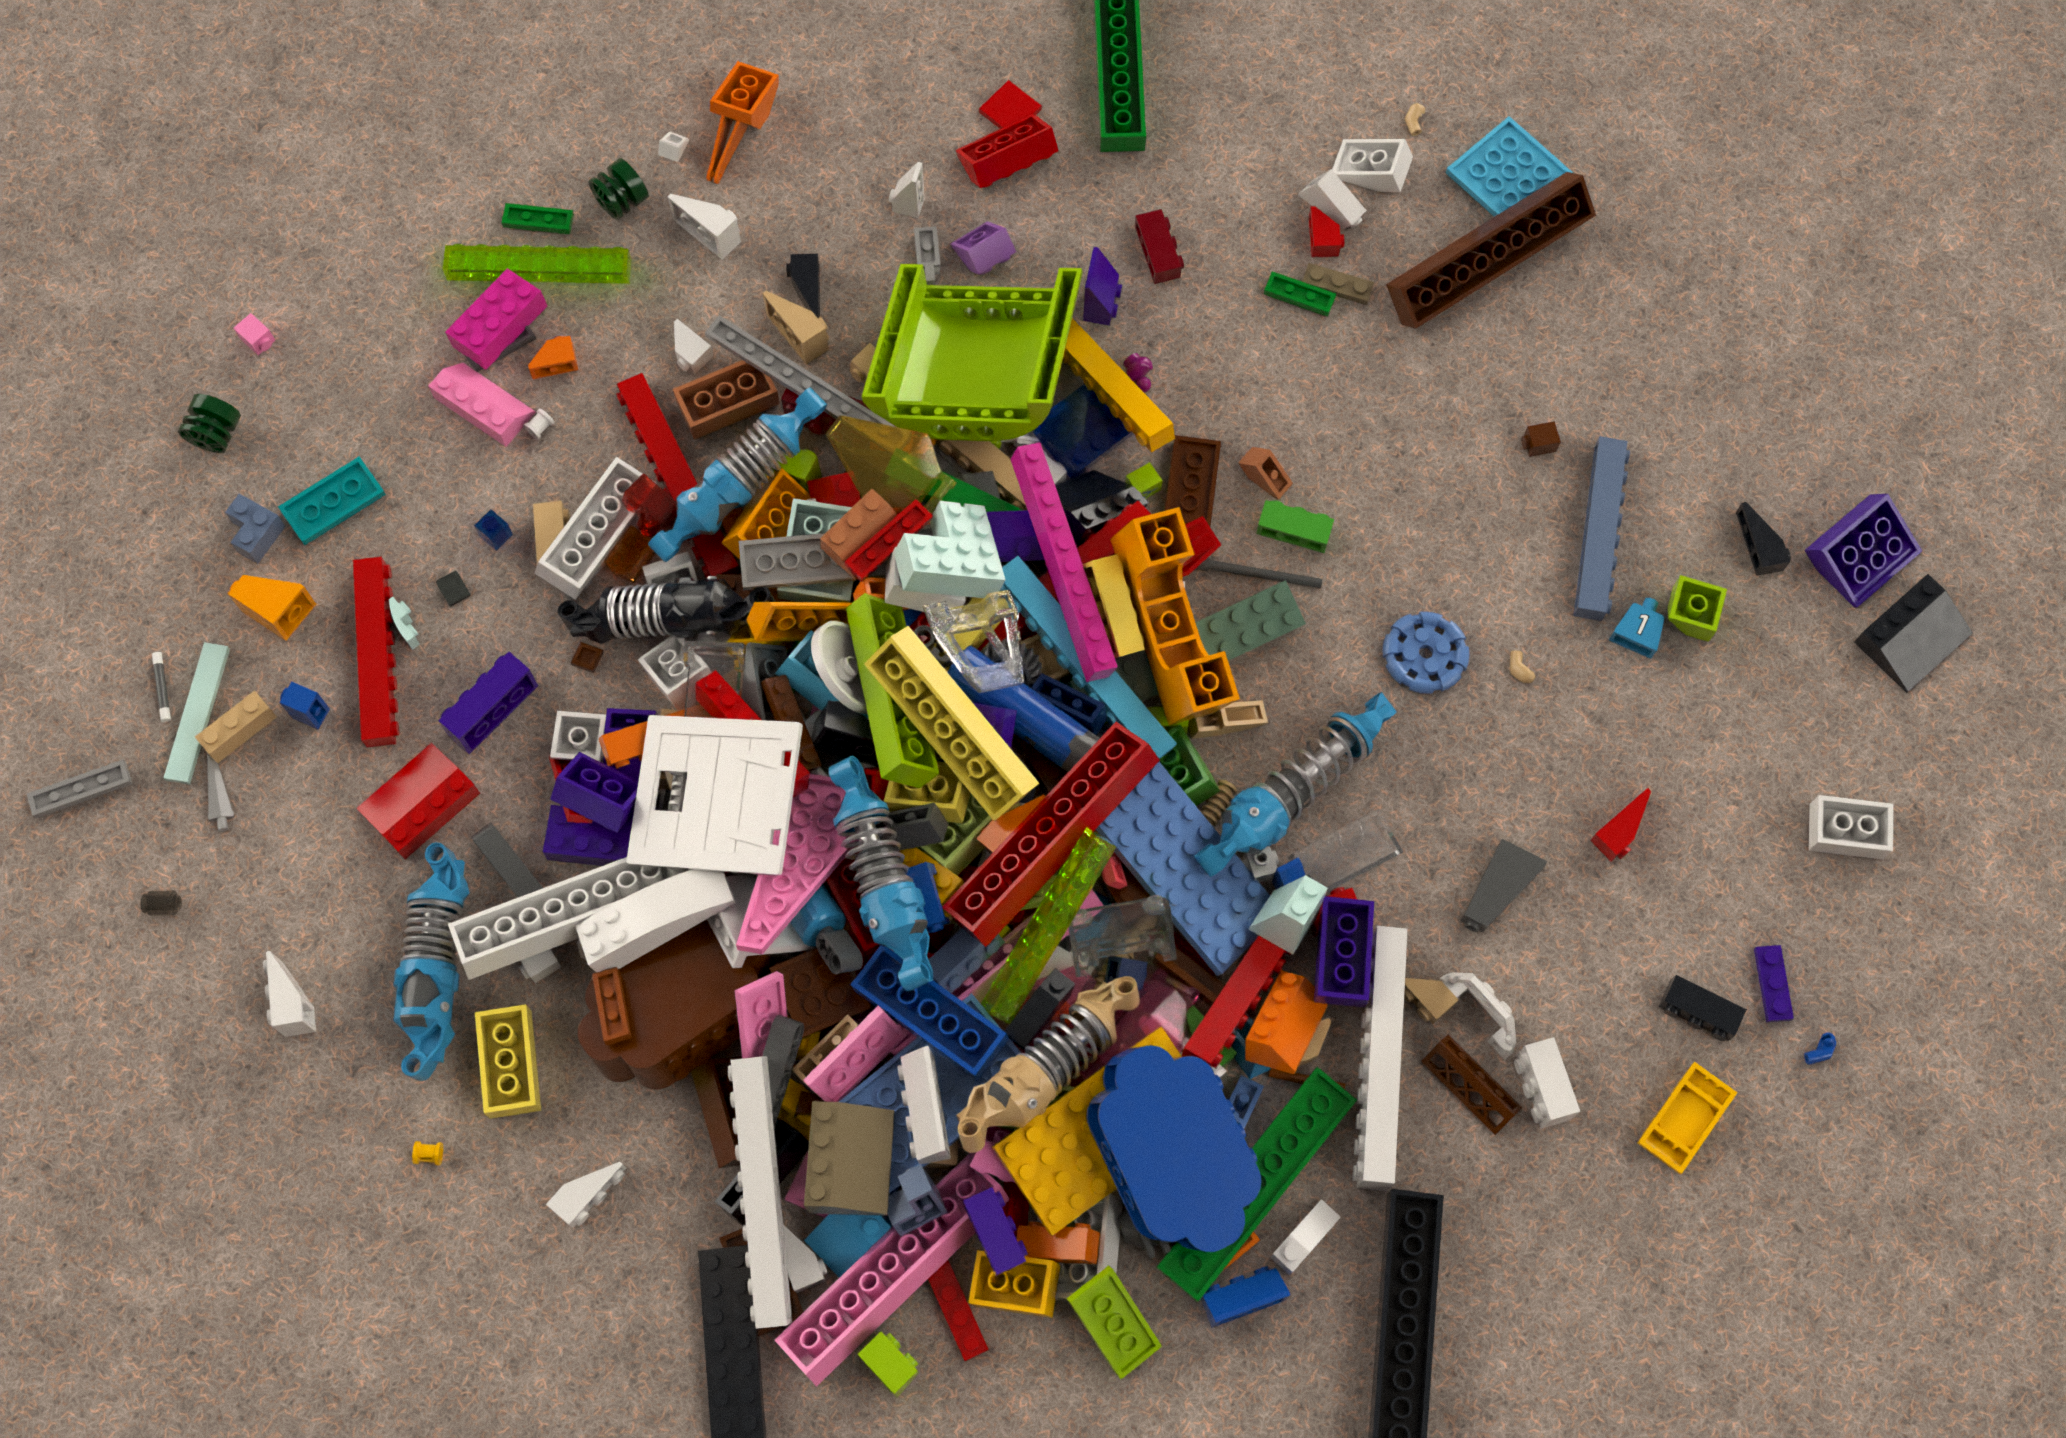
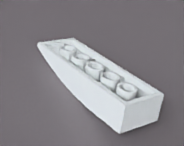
M692 869L664 879L620 899L576 924L575 927L588 966L598 973L614 967L620 969L736 902L724 871Z

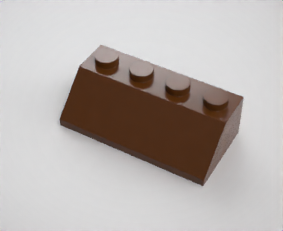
M742 1056L710 1059L706 1064L698 1066L691 1071L719 1168L740 1165V1161H737L735 1156L738 1134H734L733 1119L736 1118L735 1108H732L730 1102V1093L733 1092V1081H729L728 1066L731 1065V1060L742 1059Z

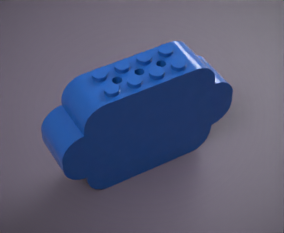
M1158 1046L1130 1048L1115 1055L1108 1061L1103 1072L1105 1090L1095 1095L1090 1101L1086 1112V1119L1092 1136L1136 1230L1146 1238L1168 1242L1177 1241L1181 1246L1192 1250L1215 1252L1231 1245L1243 1232L1245 1226L1243 1207L1249 1205L1257 1197L1261 1188V1175L1256 1165L1258 1161L1254 1150L1248 1147L1244 1139L1246 1138L1245 1130L1240 1123L1237 1124L1233 1115L1235 1113L1234 1106L1223 1094L1222 1089H1224L1220 1077L1214 1074L1212 1068L1204 1060L1194 1056L1172 1058L1166 1050Z

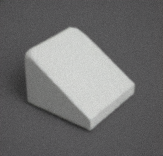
M668 132L659 141L658 155L678 162L689 139Z

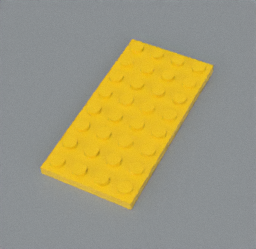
M1158 1027L1130 1047L1158 1046L1166 1050L1172 1058L1182 1057L1162 1027ZM1105 1066L1050 1104L1044 1114L1035 1116L1023 1128L1018 1127L992 1146L1036 1215L1052 1236L1117 1189L1086 1119V1112L1090 1101L1095 1095L1105 1090L1103 1084Z

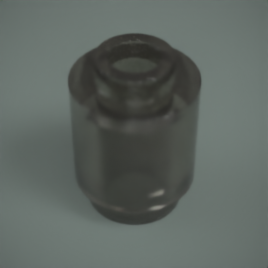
M175 890L149 891L142 895L140 906L142 912L148 913L149 916L176 915L178 910L181 909L182 899Z

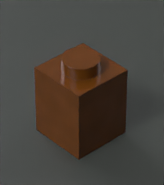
M1555 421L1527 426L1522 436V446L1524 450L1527 449L1529 457L1557 452L1561 443Z

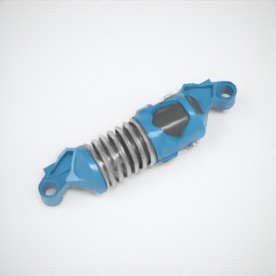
M811 387L807 388L796 399L795 403L797 406L794 412L784 415L762 414L757 423H753V427L762 436L761 439L751 429H747V434L754 440L755 445L745 436H740L741 441L748 447L749 451L738 442H734L735 451L727 448L729 455L721 454L718 460L716 459L705 469L703 479L694 488L684 491L676 497L677 519L673 529L667 532L664 530L660 531L648 543V546L664 562L669 561L676 555L685 540L698 535L713 536L720 529L719 527L723 519L733 509L743 507L753 497L752 495H755V488L761 489L759 481L768 483L765 474L774 477L772 468L781 470L778 461L782 464H787V459L784 455L794 458L800 452L799 436L804 424L818 417L828 405Z
M438 842L430 844L425 850V858L433 869L434 874L420 888L407 896L406 906L409 910L406 914L410 918L405 921L409 927L404 930L407 937L402 941L408 946L401 949L406 955L401 958L399 968L395 970L393 986L397 988L393 1021L410 1037L415 1045L411 1053L402 1060L401 1069L405 1075L417 1081L427 1080L434 1072L437 1064L444 1063L445 1049L455 1035L451 1026L454 993L459 990L460 975L456 972L457 964L455 962L458 958L455 953L457 948L454 941L450 942L447 939L453 938L451 932L447 931L449 929L448 924L451 923L447 920H460L459 916L463 913L464 900L470 894L468 884L463 876L465 862L457 860L454 852ZM443 853V857L437 861L438 856ZM412 922H423V923H422V925H421V924H415V923H412ZM412 931H422V932H421V934H419V933H414V932H412ZM420 1062V1068L414 1072L416 1064Z

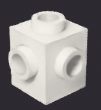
M1267 846L1258 855L1245 853L1243 860H1241L1253 874L1254 880H1258L1259 883L1272 880L1277 865H1279L1277 853L1275 850L1271 851L1270 846Z

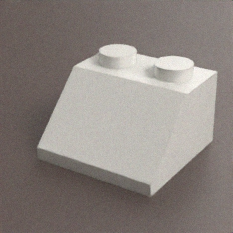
M688 552L676 555L667 562L660 560L642 566L646 581L650 585L674 582L675 578L691 577L698 581Z
M557 711L550 758L572 760L581 752L601 762L604 754L598 738L604 735L606 715Z

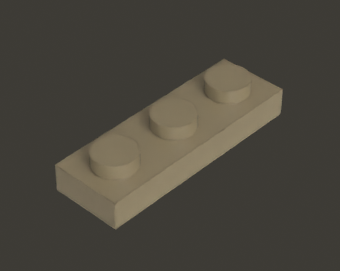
M1308 263L1302 281L1336 293L1337 297L1364 305L1368 304L1374 285L1372 281Z

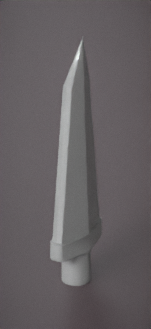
M207 753L209 822L217 821L218 831L225 832L228 831L227 819L234 818V812L219 764Z

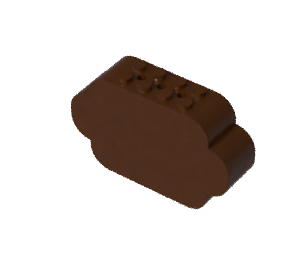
M706 919L619 969L631 1039L608 1046L604 1043L592 979L585 992V1001L590 1012L585 1015L579 1025V1042L602 1075L608 1080L626 1082L636 1077L641 1085L649 1089L658 1090L669 1087L676 1081L687 1077L689 1072L698 1066L706 1064L711 1057L720 1051L726 1050L734 1041L740 1038L735 990L769 975L768 969L776 965L772 954L746 956L742 968H732Z

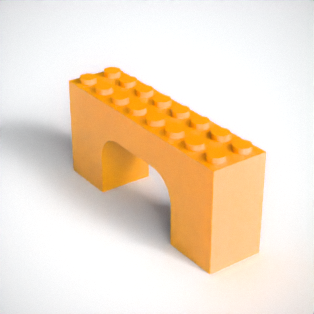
M1180 507L1133 519L1111 538L1115 555L1118 554L1119 560L1123 564V574L1126 584L1130 588V599L1137 613L1138 627L1144 637V648L1168 725L1170 726L1214 713L1239 700L1240 697L1225 651L1209 655L1200 639L1182 577L1183 564L1194 555Z

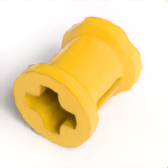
M415 1141L412 1152L413 1164L429 1162L440 1166L444 1152L443 1143L438 1142L434 1145Z

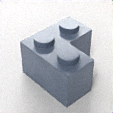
M241 494L237 495L225 511L232 523L240 527V530L230 543L239 554L257 564L286 527L277 514Z
M921 1164L911 1167L903 1174L897 1176L902 1190L894 1191L889 1196L888 1216L900 1237L948 1213L936 1185Z

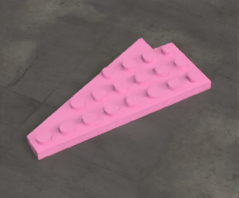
M810 774L809 788L792 799L782 874L780 876L758 874L736 943L737 950L763 954L843 861L846 853L854 848L841 846L843 840L850 836L843 837L837 835L838 832L835 829L833 819L841 808L846 791L841 787H837L830 777ZM774 830L773 845L778 846L780 830Z

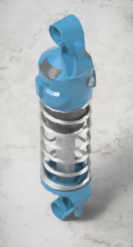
M1382 692L1365 703V713L1356 716L1344 712L1334 713L1327 720V726H1320L1318 728L1320 740L1315 737H1308L1306 739L1308 751L1301 748L1293 750V757L1296 763L1291 760H1282L1280 762V772L1269 771L1268 780L1264 783L1257 782L1251 788L1242 790L1232 799L1231 806L1221 814L1222 834L1220 843L1215 846L1210 843L1194 856L1209 877L1221 871L1236 851L1258 855L1267 846L1276 844L1287 834V828L1291 825V820H1297L1301 816L1302 809L1310 808L1314 804L1315 797L1324 796L1327 793L1328 786L1336 785L1340 780V775L1348 774L1352 770L1354 763H1360L1372 752V741L1379 733L1382 723L1390 719L1397 712ZM1323 730H1327L1331 739L1328 743L1322 735ZM1314 741L1322 748L1314 753L1309 743ZM1298 752L1303 753L1309 758L1303 765L1297 757ZM1338 759L1349 762L1345 770L1340 771ZM1287 763L1293 766L1296 770L1288 768L1285 769L1284 765ZM1334 764L1336 770L1331 768L1330 766ZM1326 770L1336 773V778L1333 781L1327 782ZM1320 775L1322 776L1323 781H1321L1320 779H1318V777H1319ZM1313 781L1324 785L1320 793H1314ZM1311 796V800L1307 804H1304Z

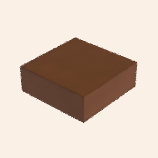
M580 642L570 663L572 666L594 673L604 652L602 649Z

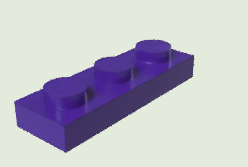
M1781 945L1755 947L1754 954L1766 1023L1792 1021L1794 1016Z

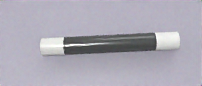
M161 652L152 653L160 719L161 722L171 721L163 658Z

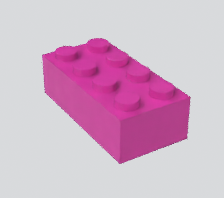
M507 268L445 333L453 348L468 356L486 370L499 357L500 353L508 345L512 344L525 330V327L529 326L547 307V303L541 290Z

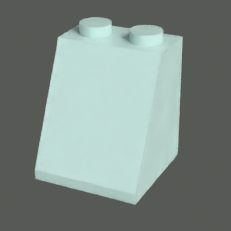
M1305 875L1274 890L1249 930L1293 955L1316 920L1328 888Z

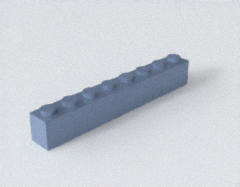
M1599 436L1594 446L1573 613L1575 617L1602 621L1604 616L1611 611L1612 600L1609 599V592L1613 591L1615 578H1611V574L1617 564V556H1614V549H1617L1619 545L1620 535L1616 533L1617 527L1620 528L1622 522V514L1619 513V508L1623 506L1625 492L1621 491L1622 485L1626 483L1628 474L1627 471H1624V466L1628 464L1630 450H1627L1628 441Z

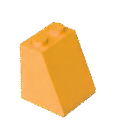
M242 575L239 580H236L227 593L243 613L285 641L288 640L316 605V602L302 584Z

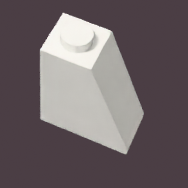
M1332 169L1313 179L1298 194L1311 206H1316L1339 224L1342 230L1349 226L1351 228L1357 226L1363 220L1361 216L1367 211Z

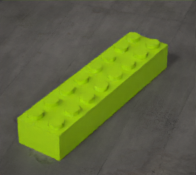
M864 593L846 608L880 775L882 779L921 788L939 775L934 748L864 665L892 635L907 627L903 608L885 603L884 599Z

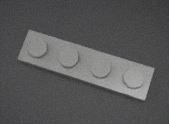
M120 760L27 793L32 816L39 818L132 785L133 783L127 763L124 760Z

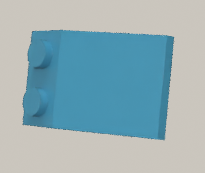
M829 1214L804 1241L821 1259L823 1258L827 1266L840 1278L893 1226L889 1216Z

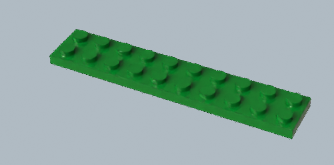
M1316 1067L1252 1146L1258 1159L1256 1165L1261 1175V1188L1255 1200L1243 1207L1245 1226L1241 1236L1231 1245L1215 1252L1188 1249L1176 1242L1156 1268L1195 1302H1198L1357 1099L1320 1068Z

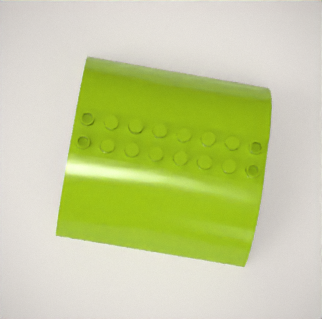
M900 264L861 396L862 401L873 413L902 431L930 439L1003 441L1014 439L1033 431L1043 423L1052 407L1083 273L1082 268H1059L1054 288L927 285L923 264Z

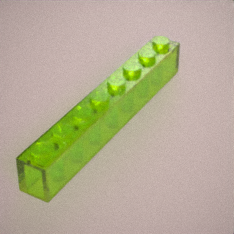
M463 244L445 245L443 272L447 281H495L508 268L527 282L630 284L632 259L629 249L623 247L601 248L592 246L590 248H579L576 246L555 247L551 245L545 247L523 245L519 247L509 245L487 246L478 244L476 246H465Z
M1087 827L981 1002L990 1015L1008 1024L1013 1021L1115 851L1116 846L1107 838Z

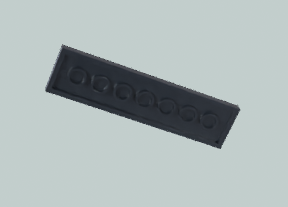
M748 1245L698 1251L711 1438H766L759 1336L755 1322L751 1321L750 1308L754 1306L753 1295H749L748 1279H751L750 1268H747L745 1263V1253L748 1252Z

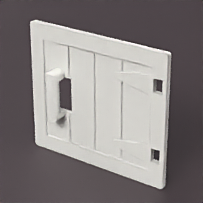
M650 715L647 722L627 863L642 866L780 876L783 871L803 725L799 722ZM785 752H791L789 767L783 766ZM661 771H668L670 774H673L668 811L655 810ZM774 830H780L778 846L772 844Z

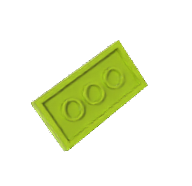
M1109 1265L1067 1298L1105 1359L1120 1379L1124 1378L1162 1347L1115 1271Z

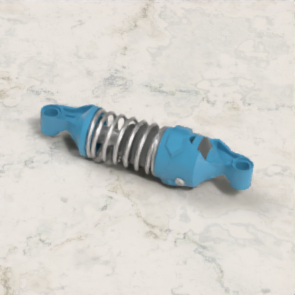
M850 756L829 767V776L832 782L837 787H841L846 791L841 808L833 819V823L838 832L837 835L843 837L850 836L843 840L841 846L845 848L855 847L846 853L845 858L855 859V862L850 865L849 869L857 871L853 881L860 884L857 893L861 894V908L859 912L863 924L869 927L874 943L891 949L903 959L901 970L898 972V978L902 987L906 991H911L933 980V970L927 957L930 936L926 929L928 921L923 909L926 903L921 889L916 888L913 878L906 875L909 867L902 863L905 855L898 852L901 843L894 840L897 832L890 829L893 820L887 818L890 812L888 811L887 803L883 802L869 789L862 765L856 757ZM883 821L888 822L885 828L876 829L877 824ZM885 833L892 834L888 840H880L879 838Z

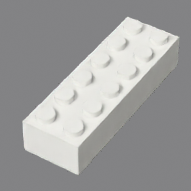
M616 457L538 561L535 574L576 600L652 496L657 483Z

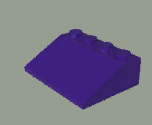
M1887 493L1870 494L1804 551L1815 569L1854 608H1857L1918 556L1922 549Z

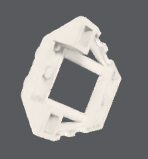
M1452 972L1439 978L1438 981H1442L1457 998L1468 991L1498 1023L1501 1029L1491 1036L1488 1043L1506 1060L1513 1053L1516 1044L1515 1022L1511 1014V1008L1504 1001L1500 1002L1495 997L1492 987L1488 983L1482 982L1473 973Z

